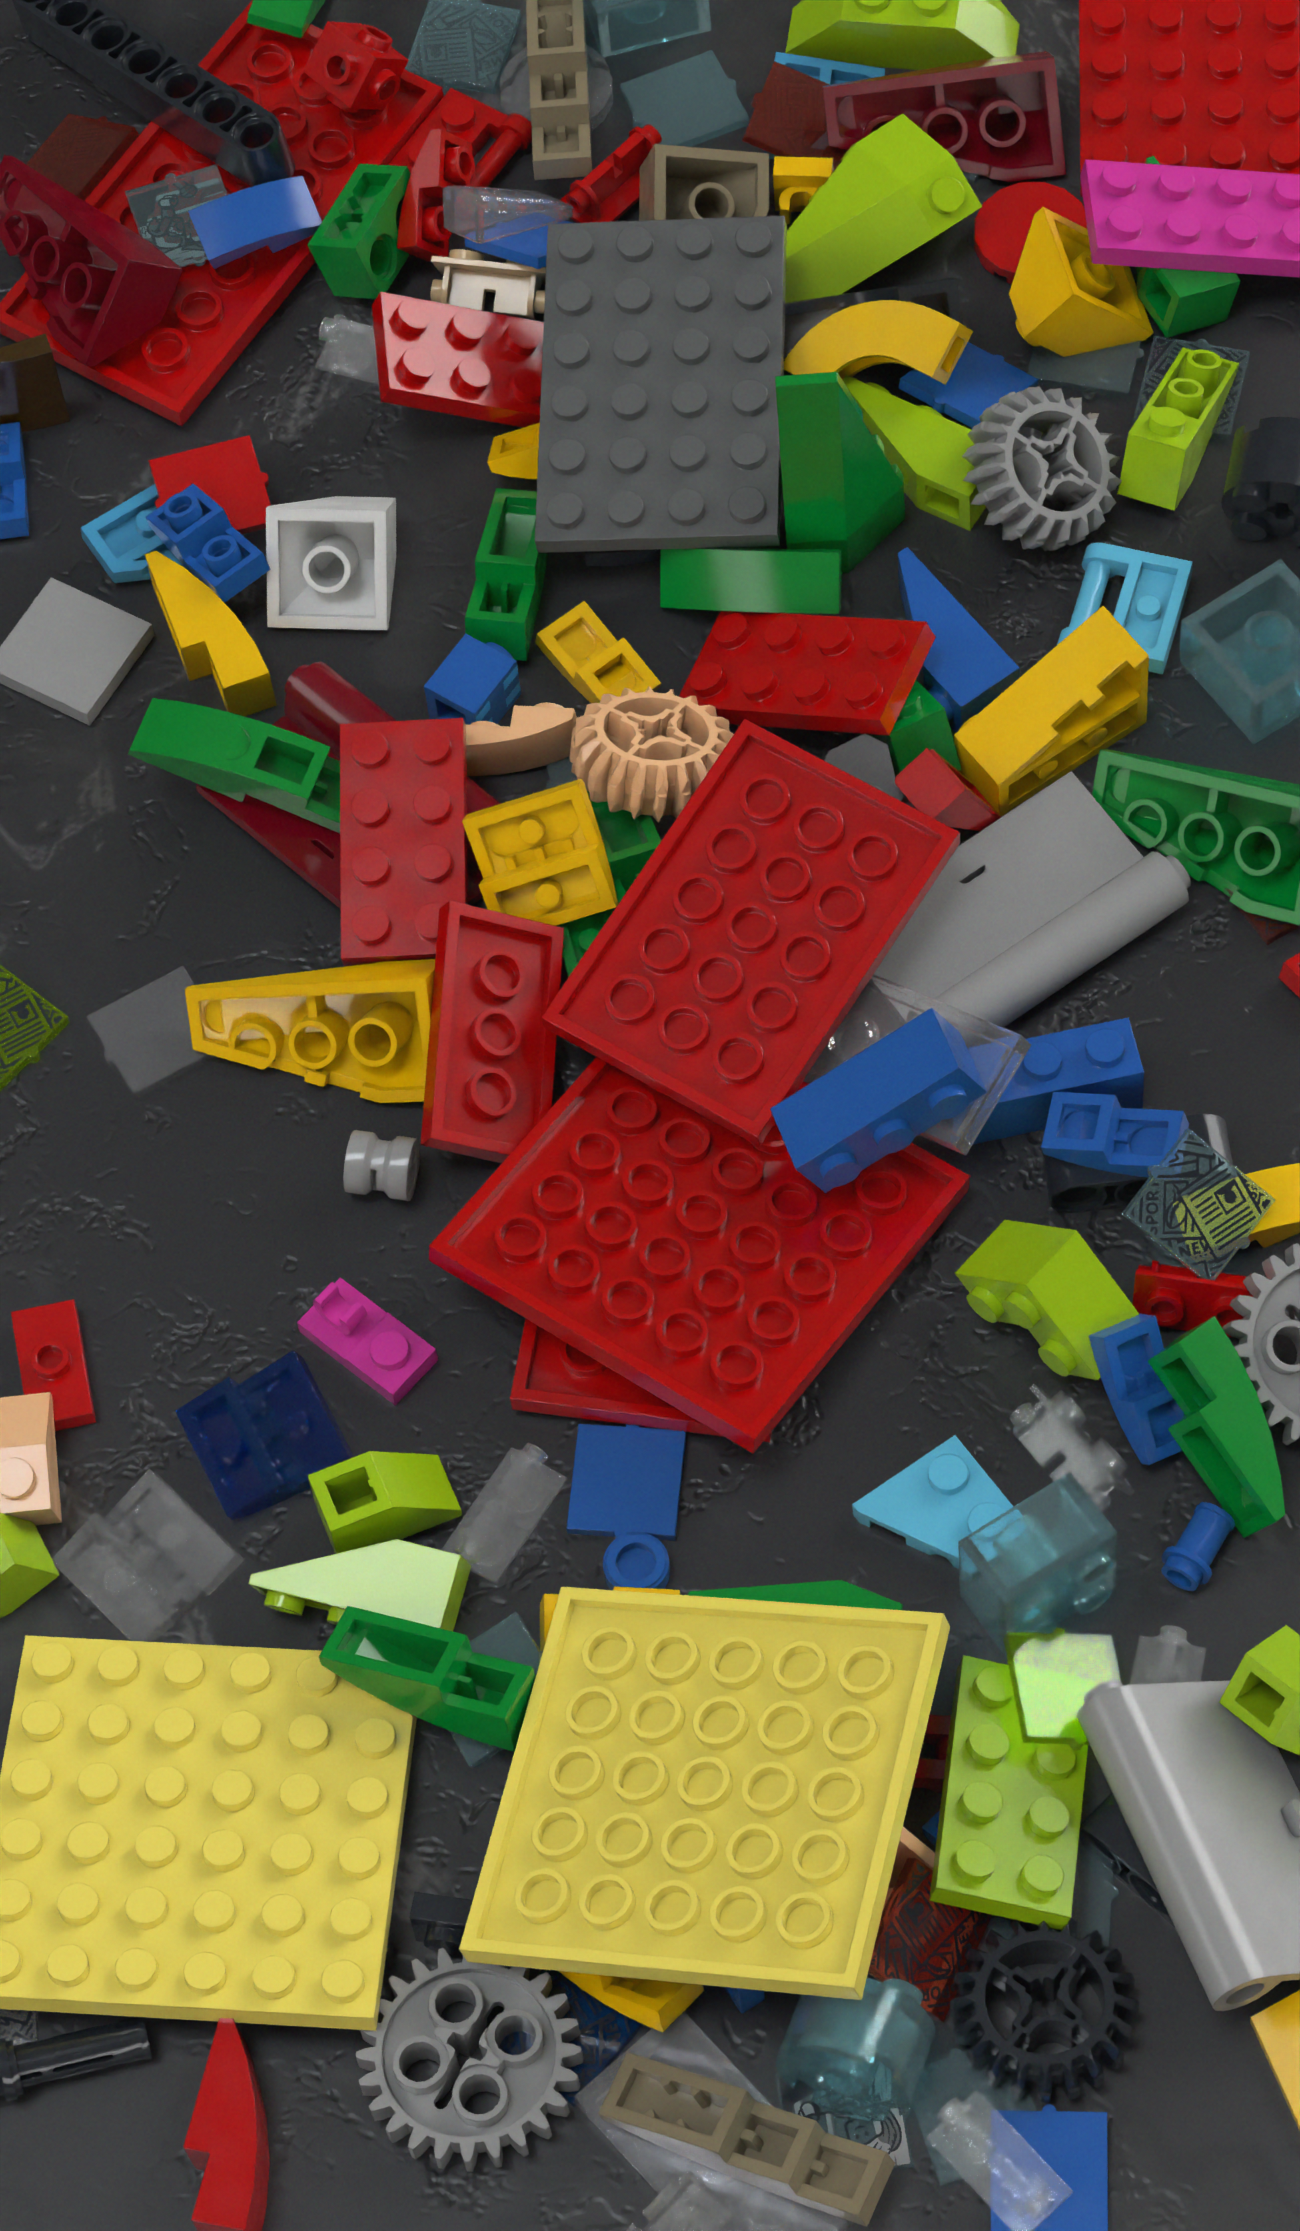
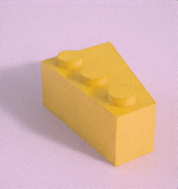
M1102 606L982 711L963 723L954 734V744L961 765L959 772L975 785L1000 816L1006 814L1099 754L1100 749L1108 748L1147 723L1149 655L1111 613Z

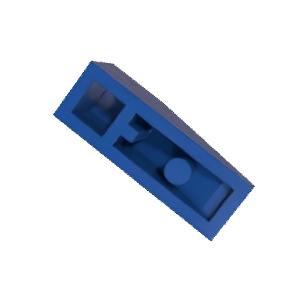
M906 547L898 553L899 590L906 620L927 622L936 637L919 672L920 682L945 708L949 726L956 733L964 722L982 711L1020 678V668L914 553Z

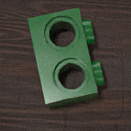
M359 164L307 246L334 296L376 299L380 291L387 292L409 257V253L397 248L401 209L411 175L407 166Z

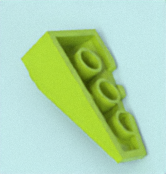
M904 114L897 116L854 143L842 157V162L822 186H819L808 200V205L787 230L785 302L842 294L980 209L982 205L953 155Z

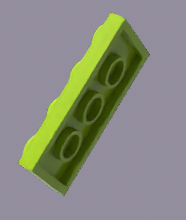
M966 1655L962 1656L956 1671L929 1901L1036 1925L1045 1921L1050 1928L1062 1930L1068 1924L1072 1913L1088 1752V1740L1077 1718V1712L1085 1703V1694L1094 1688V1684Z

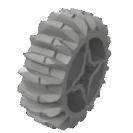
M1040 386L1028 387L1017 393L1011 392L999 398L998 403L986 408L979 416L981 423L973 426L972 431L967 434L974 445L967 448L962 457L971 463L974 469L967 473L963 481L977 485L979 493L976 494L971 504H985L989 510L984 525L1003 524L1002 540L1013 541L1020 537L1023 549H1035L1041 546L1044 551H1054L1067 544L1072 546L1084 540L1085 536L1097 530L1105 522L1103 514L1109 512L1116 504V501L1109 492L1115 490L1122 480L1111 473L1110 468L1116 465L1120 457L1108 453L1105 446L1113 434L1098 432L1095 424L1099 413H1088L1086 415L1081 413L1082 397H1071L1064 400L1061 388L1049 389L1043 392ZM1020 427H1029L1042 432L1040 439L1033 435L1026 438L1018 433ZM1045 498L1051 502L1058 499L1066 507L1061 512L1042 506Z

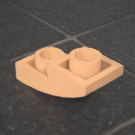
M548 702L539 703L535 706L514 705L510 727L500 726L489 721H476L470 725L465 724L467 776H488L520 772L541 767L570 756L572 730L576 727L577 722L574 708H564L561 705Z

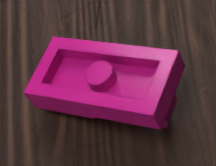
M341 1277L335 1283L330 1282L313 1300L314 1305L297 1322L301 1334L395 1406L438 1361L437 1352L433 1346L391 1314L385 1312Z

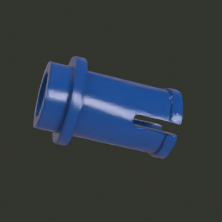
M1200 1502L1196 1506L1194 1515L1177 1544L1167 1547L1161 1557L1164 1565L1161 1572L1163 1576L1173 1585L1187 1591H1194L1199 1584H1206L1212 1576L1209 1566L1227 1535L1235 1526V1521L1231 1515L1217 1505Z

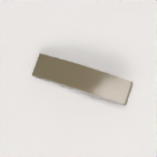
M526 0L527 59L534 179L586 177L592 172V147L584 0Z
M629 2052L626 2053L598 2112L602 2120L669 2151L789 2200L866 2227L895 2165V2162L886 2151L826 2133L816 2120L756 2102L746 2089Z

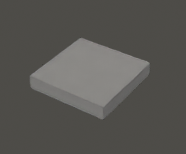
M51 577L0 646V683L90 726L155 636L152 624Z

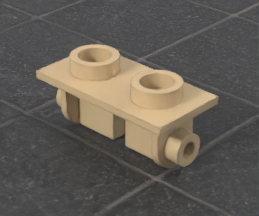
M463 249L450 250L449 257L432 256L431 262L443 274V280H433L431 301L484 311L486 292H495L493 313L535 319L537 313L544 314L545 290H541V285L546 283V267L536 269L510 260H506V263L484 261L483 254Z

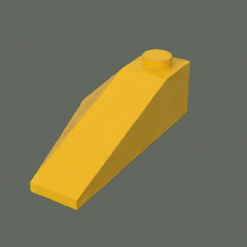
M435 959L384 961L188 986L185 988L193 1050L262 1070L271 1067L305 1077L304 1082L324 1087L327 1084L359 1092L360 1098L378 1103L424 1102Z

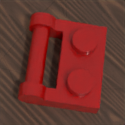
M450 88L388 165L407 166L411 173L430 131L435 129H443L472 143L473 157L476 156L490 137L496 139L475 165L474 175L471 179L470 201L450 203V212L464 218H470L482 204L481 195L517 150H525L531 144L532 124L520 114L511 113L508 116Z

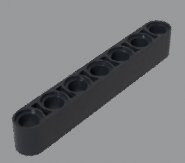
M12 0L25 33L33 43L250 187L293 176L295 171L294 159L281 124L274 114L100 1Z

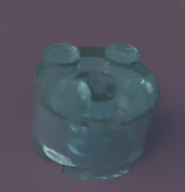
M867 1978L862 2000L800 1994L776 2057V2068L780 2076L793 2089L799 2078L815 2089L812 2102L843 2116L866 2121H884L887 2119L890 2109L898 2108L900 2116L905 2114L910 2107L936 2034L932 2018L920 2006L923 1999L922 1992L916 1986L901 1979L891 1978L882 1983Z

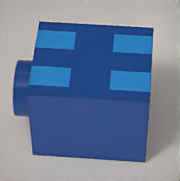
M465 633L424 685L429 719L463 718L467 725L476 721H489L498 724L521 695L517 661L502 646L493 642L484 644Z

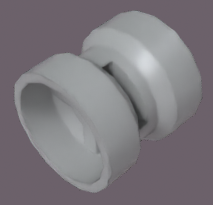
M354 1130L351 1133L345 1156L343 1175L345 1192L367 1195L372 1190L384 1191L390 1199L410 1201L418 1179L420 1165L419 1139L397 1136L392 1141L380 1140L373 1132Z

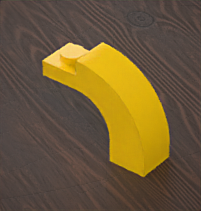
M897 300L864 302L838 311L810 329L786 357L784 370L793 375L838 372L843 380L846 375L853 377L868 367L894 363L913 368L946 385L973 331L938 311L912 302Z

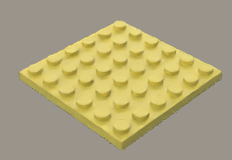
M561 1587L459 1947L467 1962L862 2000L950 1631V1625L944 1613Z
M25 1635L0 1773V2009L216 2022L219 2021V2018H233L235 2023L376 2031L417 1717L367 1693L322 1666L319 1659L322 1651Z

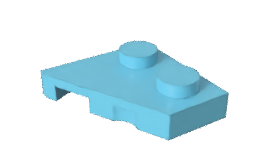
M956 1435L852 1504L853 1516L859 1523L868 1527L872 1523L880 1525L905 1537L906 1545L928 1555H941L947 1558L952 1566L979 1579L984 1578L1035 1543V1532Z

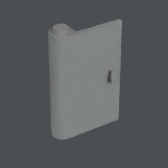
M1070 771L957 847L869 981L904 1024L928 1009L933 1008L961 1033L970 1051L1186 905L1189 901L1187 888L1191 886L1190 877L1184 866L1172 855L1165 858L1160 853L1152 851L1143 857L1074 773Z
M1111 1680L1101 1683L1085 1694V1703L1078 1710L1077 1718L1215 2011H1226L1241 2007L1260 1998L1281 1981L1299 1980L1300 1792L1278 1747L1271 1744L1219 1703L1230 1681L1122 1685L1119 1680Z

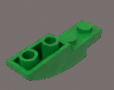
M152 698L128 755L237 801L243 802L247 794L340 833V761L328 756L330 746L238 714L180 701Z

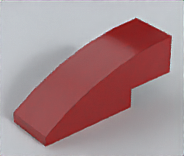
M219 2018L183 2146L194 2167L205 2171L191 2218L197 2231H262L267 2209L270 2168L267 2117L254 2063L247 2043L233 2018Z

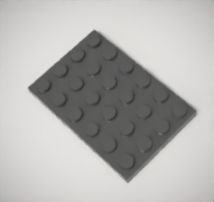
M785 216L548 224L535 544L538 553L780 546L781 457L775 376H784L787 249Z

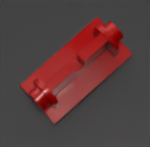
M646 124L643 128L634 127L629 132V138L584 179L581 181L575 180L570 185V191L555 204V207L576 223L616 222L639 201L640 166L654 144L662 142V137L658 130L650 124Z
M1152 1260L1151 1266L1139 1265L1138 1269H1136L1132 1305L1139 1314L1156 1316L1159 1327L1189 1331L1213 1316L1216 1317L1222 1328L1231 1321L1243 1320V1316L1237 1313L1229 1304L1232 1299L1239 1295L1253 1297V1295L1243 1283L1247 1276L1217 1272L1212 1277L1210 1274V1279L1197 1278L1198 1269L1159 1264V1261Z

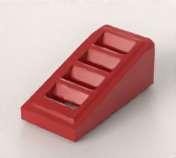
M926 748L895 778L897 787L917 810L949 827L982 831L1001 818L999 813L975 785L934 749L929 750Z

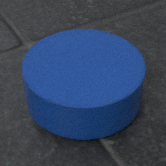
M643 1532L627 1533L616 1538L605 1551L603 1570L607 1586L610 1590H613L614 1586L665 1589L670 1578L669 1556L665 1546L656 1537Z

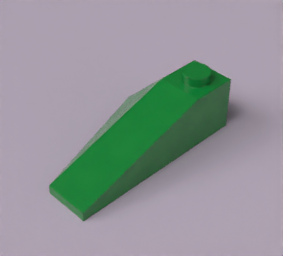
M838 372L775 376L787 549H842L841 574L850 573L905 520L903 473L897 464L891 465L884 453L883 442L877 434L872 435L863 422L861 408Z
M1109 749L1099 750L1092 796L1123 833L1147 848H1155L1166 856H1174L1184 866L1188 875L1197 881L1204 880L1230 897L1229 901L1245 912L1300 925L1299 784Z

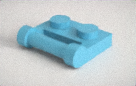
M1091 543L1086 548L1081 564L1085 575L1069 627L1061 631L1057 645L1099 610L1108 578H1112L1115 575L1123 576L1125 579L1113 617L1149 655L1148 671L1163 674L1191 581L1193 561L1106 543Z

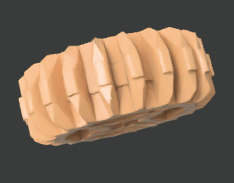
M650 686L647 687L645 692L635 693L629 688H624L620 697L612 694H603L600 703L587 704L584 715L577 717L576 727L572 730L569 760L572 763L571 772L577 776V780L583 779L586 790L590 794V801L596 803L608 802L610 812H617L623 809L631 812L633 819H636L641 814L651 815L657 822L664 815H672L677 818L734 734L729 730V720L717 717L715 706H699L696 696L692 695L681 698L675 696L673 689L667 693H657Z

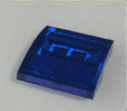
M294 1350L240 1384L231 1377L226 1378L175 1411L227 1517L231 1520L264 1510L310 1489L309 1474L354 1457L304 1358Z

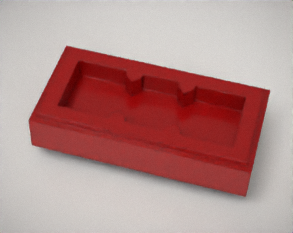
M72 1299L11 1312L24 1395L51 1392L55 1431L96 1423L75 1300Z

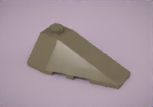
M654 144L640 166L639 221L767 216L769 210V153Z

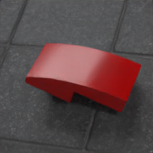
M443 129L430 131L419 152L407 184L398 228V249L427 262H431L432 256L448 257L449 238L453 230L450 203L470 201L471 179L475 171L472 143Z

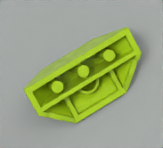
M801 0L792 9L785 53L873 67L923 70L1016 55L1019 23L1000 0Z

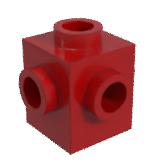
M327 21L303 72L329 91L327 95L328 100L345 111L357 113L359 109L384 110L387 103L393 99L399 90L400 77L409 59L391 46L393 39L387 33L374 26L361 23Z

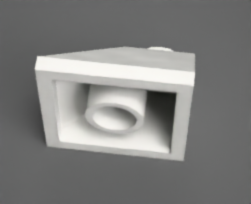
M335 496L267 506L266 560L271 569L267 572V627L388 630L396 565V498Z

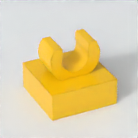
M774 156L773 187L775 211H780V216H785L786 224H790L791 212H802L808 205V200L819 186H822L833 173V158Z

